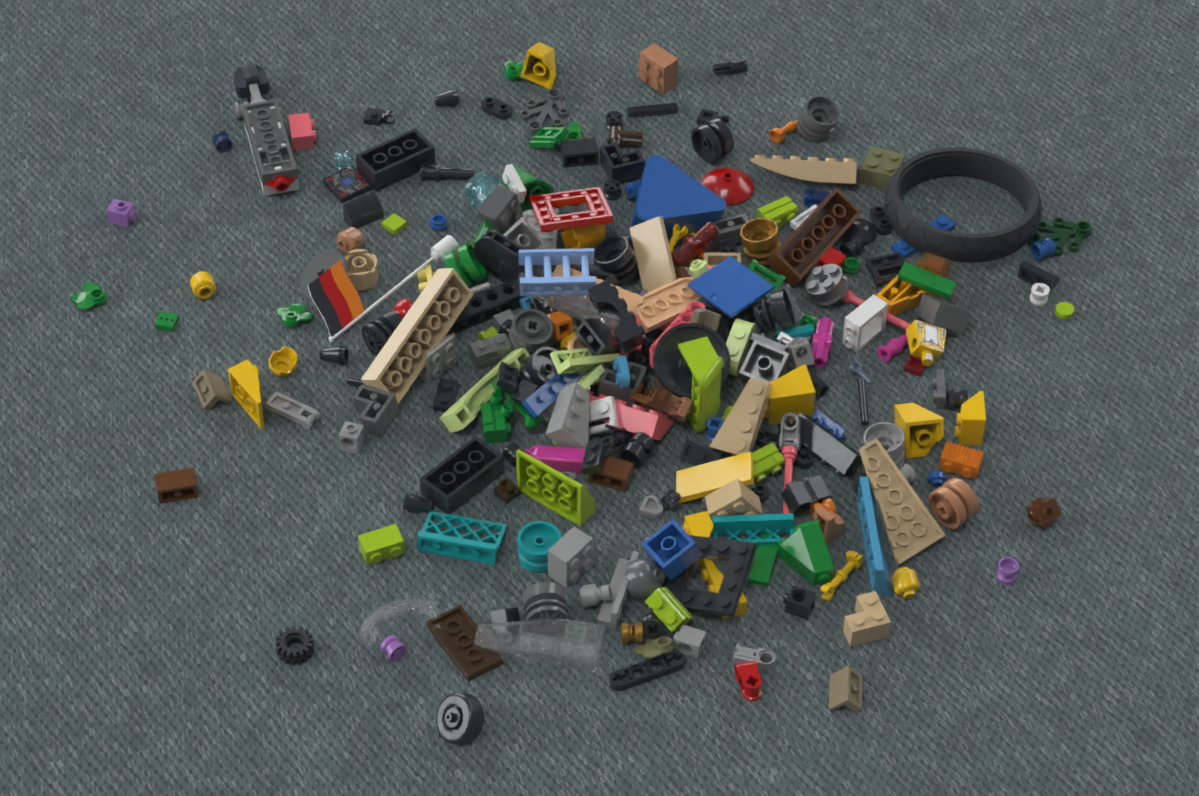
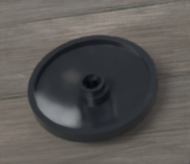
M698 323L676 325L662 335L655 347L653 354L655 374L664 388L678 397H687L689 399L692 397V372L678 348V344L708 337L718 357L720 356L723 360L724 367L721 368V386L728 376L730 370L728 347L716 331Z

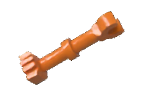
M798 120L788 122L781 129L773 128L770 130V139L778 145L783 143L785 140L784 134L795 131Z

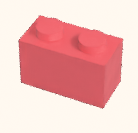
M309 113L288 115L293 151L314 148L313 141H317L316 131H312L315 130L314 119L310 120Z

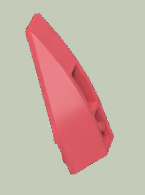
M588 391L589 402L609 397L602 394L596 397L593 396L594 392ZM618 399L615 401L619 428H625L626 431L632 433L643 432L652 439L660 441L674 423V420L668 419V414L635 404L631 408L626 406L627 402ZM610 418L603 419L601 421L609 423Z

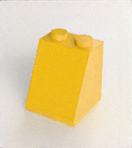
M801 365L770 382L773 387L763 418L767 419L768 425L781 423L782 417L787 413H794L797 416L799 413L810 417L813 416L816 392L806 365Z

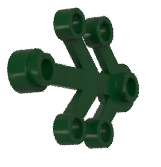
M1059 217L1054 219L1053 226L1041 221L1037 230L1039 232L1048 231L1053 234L1040 236L1038 233H1035L1026 244L1031 247V244L1041 242L1042 239L1048 237L1053 241L1059 240L1055 245L1056 250L1059 251H1056L1053 255L1061 256L1068 238L1075 236L1068 247L1069 251L1075 253L1079 251L1080 242L1083 237L1091 235L1092 228L1090 223L1086 221H1079L1077 224H1074Z

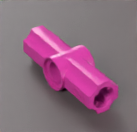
M828 317L818 320L816 334L814 333L811 350L815 362L812 364L814 368L821 369L826 367L828 353L831 351L834 322Z

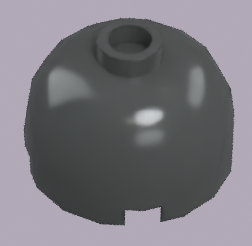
M646 558L628 562L624 576L628 578L629 585H626L627 589L635 599H647L656 589L662 587L663 572L656 562Z

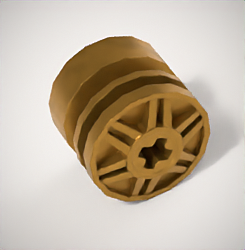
M757 218L746 222L741 227L740 235L746 261L751 264L753 259H755L762 266L768 265L766 260L781 245L777 223L768 218Z

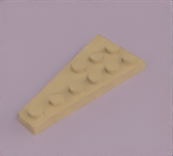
M875 438L862 446L859 452L896 566H899L944 538L945 533L878 439Z

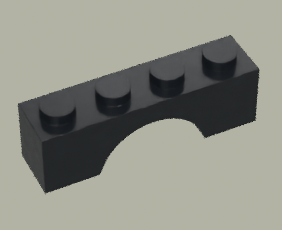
M605 280L587 289L589 299L598 313H612L620 318L619 323L613 330L615 339L624 353L645 343L643 337L645 331L642 325H637L634 313L627 310L628 306L624 298H619V292L615 285L611 286L609 281Z

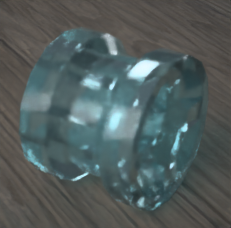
M346 150L344 153L335 152L337 169L351 166L349 150Z

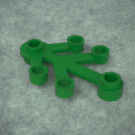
M497 377L493 379L492 386L495 392L492 393L489 399L490 402L499 405L503 399L501 394L504 393L507 397L505 404L500 409V414L510 417L513 411L512 406L514 405L523 415L525 426L530 429L537 427L541 421L540 415L533 418L524 409L522 403L511 399L510 395L512 392L504 391L499 386H496Z

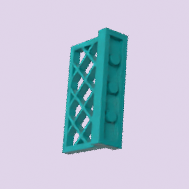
M430 511L422 531H419L417 535V551L495 565L499 548L507 530V524ZM432 519H439L441 522L434 524ZM456 522L460 523L461 525L453 527L451 524ZM478 526L480 529L473 531L470 527ZM448 527L449 530L443 532L439 530V528ZM465 529H466V531L468 532L467 534H464V535H460V534L458 533V532H460V531H462V530H465ZM493 529L501 530L500 532L495 534H492L490 532ZM483 533L487 535V537L482 539L478 537V535Z

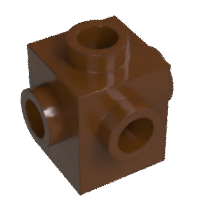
M1039 497L1032 500V504L1025 507L1028 519L1032 525L1047 527L1053 523L1054 519L1062 516L1055 497Z

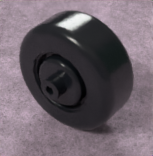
M458 692L449 694L440 703L436 715V725L440 736L451 744H470L476 740L484 724V711L480 701L471 694Z

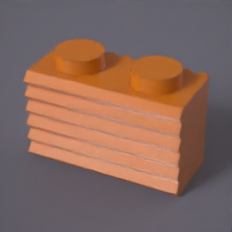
M947 441L940 457L939 469L946 473L962 475L964 478L977 479L983 463L984 452Z

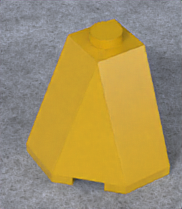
M541 42L529 48L520 76L547 89H552L556 77L554 48Z
M915 403L894 405L895 424L904 432L905 458L926 456L930 452V448L944 437V418Z

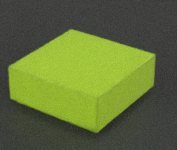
M393 213L382 221L381 225L384 229L395 235L407 226V221Z

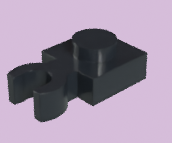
M702 108L697 118V125H702L713 118H718L727 125L729 123V116H719V112Z

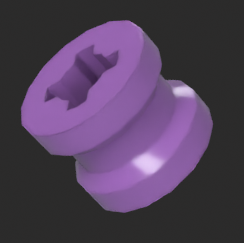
M395 635L387 637L380 646V650L387 654V657L392 662L402 658L407 650L403 643H399V639Z

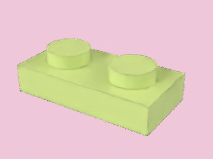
M599 365L589 370L577 383L586 391H589L591 389L590 385H594L601 379L600 375L605 369L602 365Z

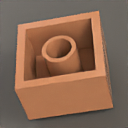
M653 43L640 52L639 78L664 94L678 85L679 59Z

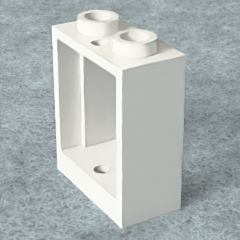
M872 295L846 316L842 344L857 353L884 331L888 303Z

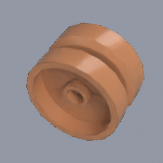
M958 478L949 479L928 496V504L933 516L948 529H957L979 511V503L974 491L967 483Z

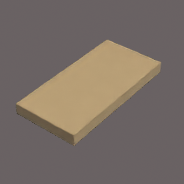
M658 216L630 227L643 289H647L650 292L676 280L663 217Z

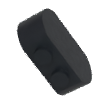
M496 230L486 232L475 243L474 254L476 259L486 267L499 273L502 277L509 280L516 279L525 271V265H519V250L526 249Z

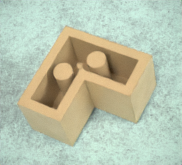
M738 478L705 496L708 514L712 518L713 516L763 514L759 496Z
M876 591L856 596V614L848 615L844 618L843 632L850 647L889 637L891 621Z

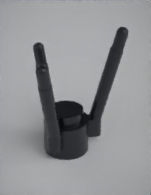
M605 425L606 428L617 431L611 435L615 439L613 445L617 448L607 452L605 458L622 450L629 443L628 441L631 438L625 428Z

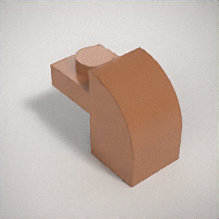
M672 394L662 413L668 414V418L684 422L686 416L691 411L692 400L687 397L679 398Z

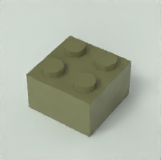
M871 146L861 167L859 184L886 190L891 176L904 163L905 154Z

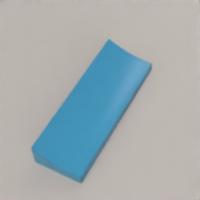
M860 477L857 505L872 592L876 591L877 595H891L892 589L877 504L870 492L868 477Z

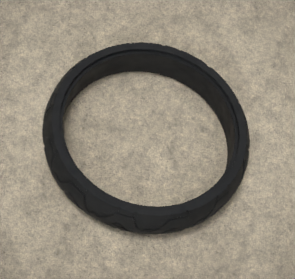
M940 148L913 156L905 161L891 176L884 197L888 220L902 240L922 253L953 262H988L1017 252L1034 236L1042 217L1040 193L1032 178L1021 167L999 155L971 148ZM940 176H967L985 180L1004 188L1020 201L1026 214L1016 224L1000 231L983 234L956 233L936 228L919 220L908 211L901 200V196L909 187L926 179Z

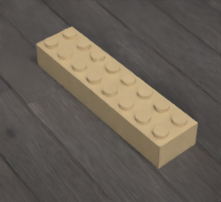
M454 268L438 269L361 378L364 385L395 394L399 404L425 366L426 354L441 343L474 295Z

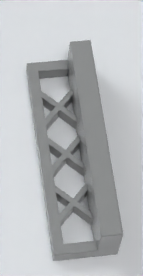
M633 551L630 560L619 558L610 582L612 601L603 602L597 618L598 625L617 629L630 593L626 586L629 585L628 578L624 576L625 568L628 562L639 559V552Z

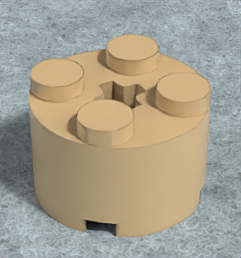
M364 249L349 251L345 257L348 264L347 276L356 291L375 288L379 279L377 257L374 254H369L368 250Z

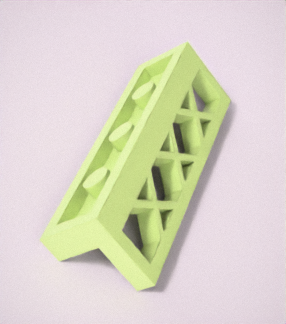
M587 348L553 351L550 353V356L560 375L586 372L599 365H602L604 369H609L613 365V360L620 356V354L593 356ZM559 357L564 360L563 363L560 362Z

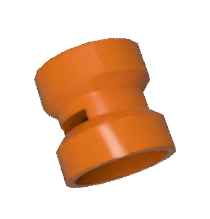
M830 498L824 499L822 503L810 505V513L813 519L814 511L820 505L828 512L831 510L837 515L835 504Z

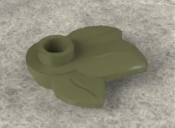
M645 636L646 644L635 646L633 650L637 654L643 655L644 658H655L672 652L675 646L669 637L648 638Z

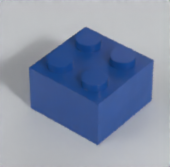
M674 519L642 543L648 556L658 564L671 581L703 556L694 540Z

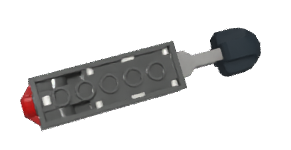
M247 63L235 72L234 86L238 97L247 98V101L250 102V104L242 105L244 127L263 194L267 196L299 190L297 167L277 100L267 101L261 98V95L267 94L270 91L266 72L259 65Z

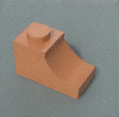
M821 505L815 509L814 521L818 520L827 546L843 535L845 522L839 515H836L831 510L828 512Z

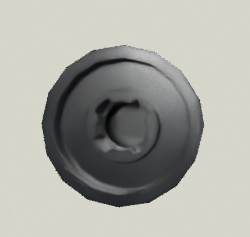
M636 432L619 454L621 460L634 463V469L639 468L646 460V457L655 449L652 438L643 432Z

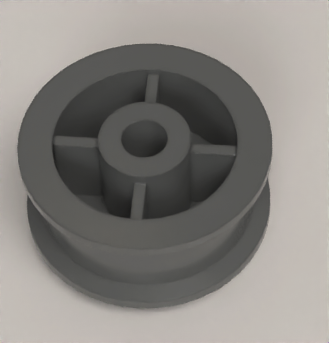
M836 264L815 267L805 283L807 292L812 295L813 301L820 306H828L838 302L846 295L850 286L848 278L843 275L841 267Z

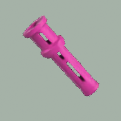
M906 333L897 339L892 338L887 345L880 346L877 349L878 356L883 361L888 362L893 355L900 354L903 348L908 345Z

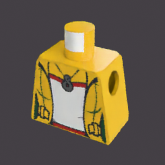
M914 320L906 329L911 355L922 358L924 366H931L944 351L946 329L918 320Z

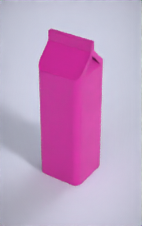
M535 445L529 450L524 449V453L558 472L569 471L584 474L581 466L586 449Z

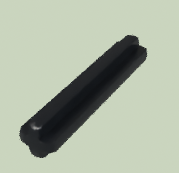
M677 103L627 108L628 117L678 112Z

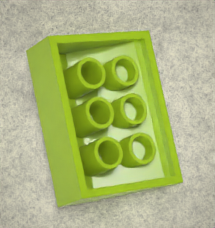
M519 449L516 451L517 486L521 489V493L579 526L595 512V499L582 484Z

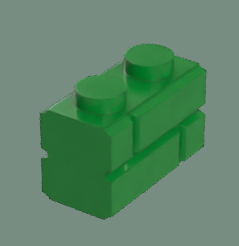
M502 401L499 405L491 402L480 404L484 441L487 444L507 442L508 434H511V424L506 423L509 417L500 414V409L504 405Z

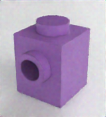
M113 199L106 210L108 222L129 228L130 224L137 217L134 203Z

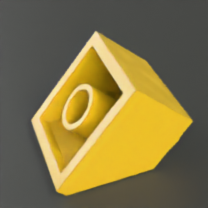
M979 391L963 403L960 413H957L956 423L958 426H955L954 436L958 437V445L982 446L986 424L984 391Z

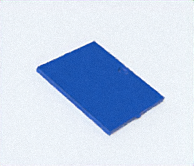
M731 256L688 284L690 289L730 318H733L774 290V286Z

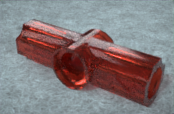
M708 222L694 235L688 234L684 237L682 246L671 254L673 265L676 268L682 267L694 255L700 256L704 253L706 245L719 234L714 224Z

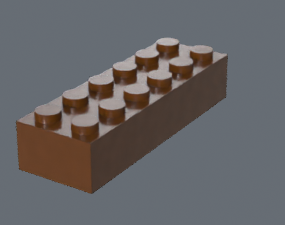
M836 187L766 260V263L778 275L786 276L784 281L793 287L862 212Z

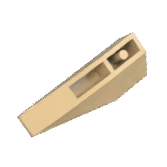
M755 155V158H750V162L765 169L800 180L818 183L857 184L858 163L854 159L843 158V162H839L836 158H825V161H818V157H808V160H801L799 156H790V159H783V156L773 155L772 159L765 158V155Z

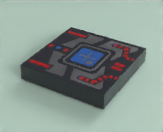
M353 165L323 179V184L341 203L372 190V185Z

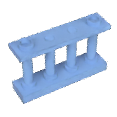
M594 248L519 250V265H525V277L520 278V296L588 295L587 289L596 285V276H589V264H594ZM570 264H581L582 276L571 277ZM532 265H544V277H533ZM551 265H562L563 277H552Z

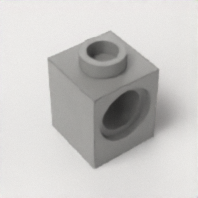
M794 338L791 340L792 342L787 343L791 362L795 368L815 363L810 343L805 338ZM801 348H804L803 353L801 355H797V351Z
M345 421L339 433L340 450L359 454L365 442L364 425Z
M682 625L680 631H676L673 638L675 651H680L686 656L699 659L706 644V632Z

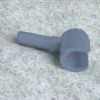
M853 363L856 370L852 366L848 367L850 374H858L862 379H865L867 384L871 383L861 370V363Z

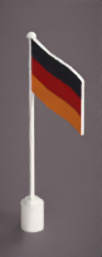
M450 235L444 237L431 248V258L365 311L358 292L345 272L342 259L308 285L311 298L329 331V342L334 343L338 336L433 260L441 263L444 262V255L446 253L458 250L459 245L457 241Z

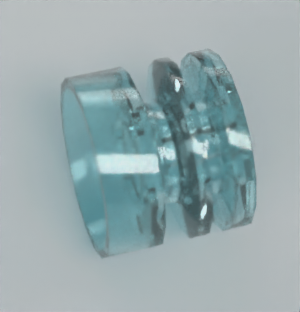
M481 171L475 174L466 184L464 197L478 211L498 184L505 188L507 187L492 172Z

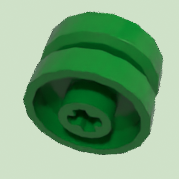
M466 242L459 246L458 252L452 250L444 255L447 268H454L468 288L473 285V280L480 282L487 278L485 266L476 259L474 247L470 243Z

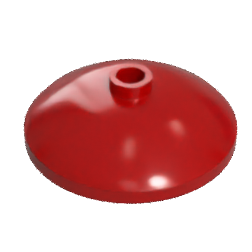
M724 167L715 169L707 173L701 181L703 186L725 200L726 206H736L746 202L754 191L752 179L743 171L735 168Z

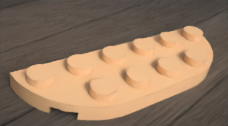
M695 277L676 279L646 293L640 299L636 309V316H639L645 333L675 320L691 302L702 298L688 287V284L695 280Z

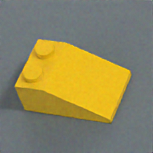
M247 359L228 369L231 395L262 429L264 428L260 393L261 383L258 378L260 372L257 366L252 365Z

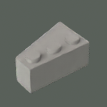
M576 382L560 389L545 434L560 447L586 449L589 441V392Z

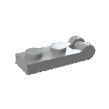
M275 392L265 403V409L300 424L306 430H309L313 426V422L321 417L316 409L279 392Z

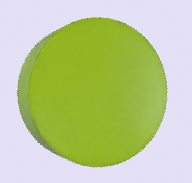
M1060 302L1056 305L1055 315L1058 318L1067 320L1073 317L1074 306L1072 304Z

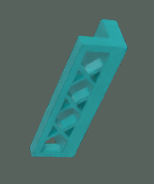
M793 513L713 516L714 538H718V535H727L729 537L728 540L754 542L756 546L778 545V542L783 539L778 536L779 534L790 533L791 536L794 533ZM762 533L770 535L767 539L758 537ZM741 534H746L749 536V538L744 540H741L738 537Z

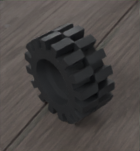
M292 626V630L289 627L285 628L286 632L281 631L280 636L277 635L276 649L279 659L281 661L284 660L286 664L290 661L291 665H294L295 662L301 665L302 660L306 663L308 658L311 659L312 653H314L312 634L309 633L308 629L303 631L301 626H299V629H296V626ZM293 642H300L303 644V646H301L298 649H290L287 647L289 644Z

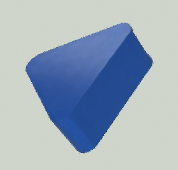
M653 155L647 158L640 180L631 227L661 216L663 217L668 242L673 236L675 224H679L680 230L684 226L688 229L687 235L678 241L686 240V237L691 233H699L702 237L710 236L711 223L722 220L726 202L665 158Z

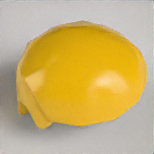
M286 346L282 347L279 351H273L268 360L269 369L277 376L286 377L291 375L298 364L296 352Z

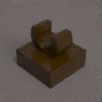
M507 477L502 479L499 485L493 488L494 494L505 504L521 495V489Z

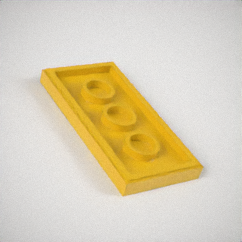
M751 451L676 471V492L681 495L678 503L705 497L737 478L746 486L754 484L753 455Z

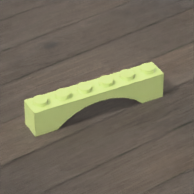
M525 347L511 351L439 417L450 433L463 430L476 417V414L481 409L480 404L486 403L490 399L492 393L495 392L492 381L498 375V368L501 362L514 366L520 371L522 362L530 356Z

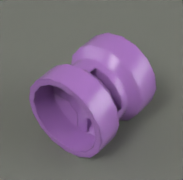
M1009 557L1000 560L997 571L999 583L1012 585L1016 582L1019 569L1018 562Z

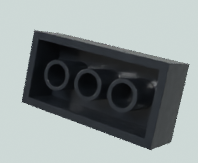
M416 128L356 155L357 170L375 190L421 170V164L430 166L435 163V147Z
M475 436L420 478V493L426 499L432 500V503L446 514H450L504 472V456Z

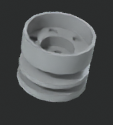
M879 422L867 428L864 433V445L877 438L898 469L902 467L905 463V442L902 429L896 424L889 422Z

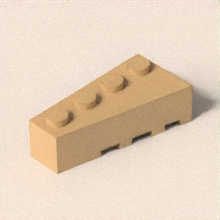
M755 378L749 379L709 447L734 456L750 451L751 453L753 452L773 387L769 382Z

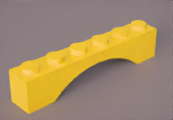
M708 511L685 516L682 529L688 535L713 538L714 525ZM699 558L696 561V565L702 569L701 576L703 581L708 583V592L718 593L724 575L716 568L711 559ZM743 591L734 617L746 614L747 600ZM722 616L723 619L730 618L728 616Z

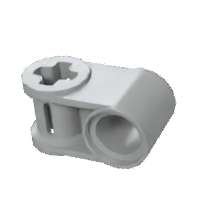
M787 413L782 417L779 439L780 450L784 446H794L797 448V451H800L801 421L794 413ZM789 418L796 419V424L793 427H787L786 425Z

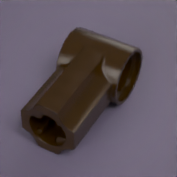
M613 126L609 130L608 144L617 142L619 148L623 145L642 147L643 132L624 131L620 126Z

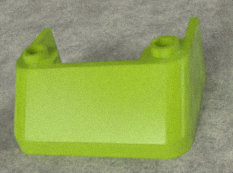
M708 337L678 344V348L692 372L691 411L687 418L695 433L705 431L708 419L715 417L719 407H721V368L724 367L722 358L718 357Z

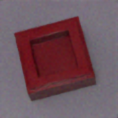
M910 355L903 371L921 377L927 366L922 364V358Z

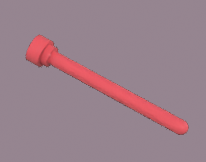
M850 289L839 300L843 303L851 302L857 306L865 302L854 296ZM887 312V321L905 330L911 325Z
M784 446L782 448L781 454L785 459L784 489L786 488L785 485L792 481L793 462L797 458V448L794 446ZM783 499V514L791 513Z

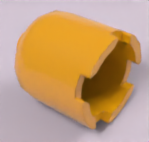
M598 224L590 225L587 228L574 227L561 232V237L566 249L595 248L605 239L607 229L606 225Z

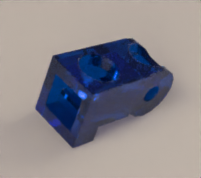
M814 187L807 188L804 191V205L808 208L813 205L818 206L831 192L818 190Z

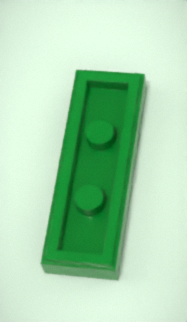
M904 262L897 278L947 299H950L956 282L907 262Z
M762 533L761 539H767L770 535ZM758 545L748 577V583L768 587L777 558L778 545Z

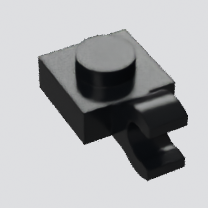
M367 108L363 122L364 124L381 126L382 123L393 125L395 118L390 117H393L394 111L388 110L385 112L383 109Z

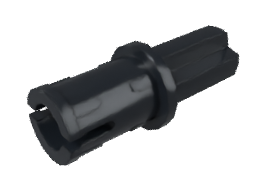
M729 60L728 63L714 64L713 72L715 74H732L737 71H747V64H745L747 61L732 62Z

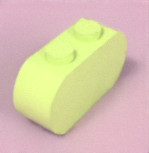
M738 318L734 321L726 342L730 354V370L728 374L740 376L739 371L752 346L749 338L752 332L756 333L755 323Z

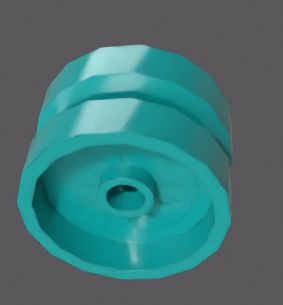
M544 521L531 522L522 527L517 536L518 560L523 568L535 573L548 572V550L562 538L558 528Z

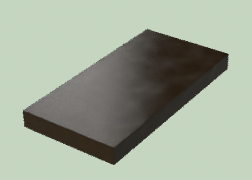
M462 605L425 622L428 630L467 682L504 664V660Z

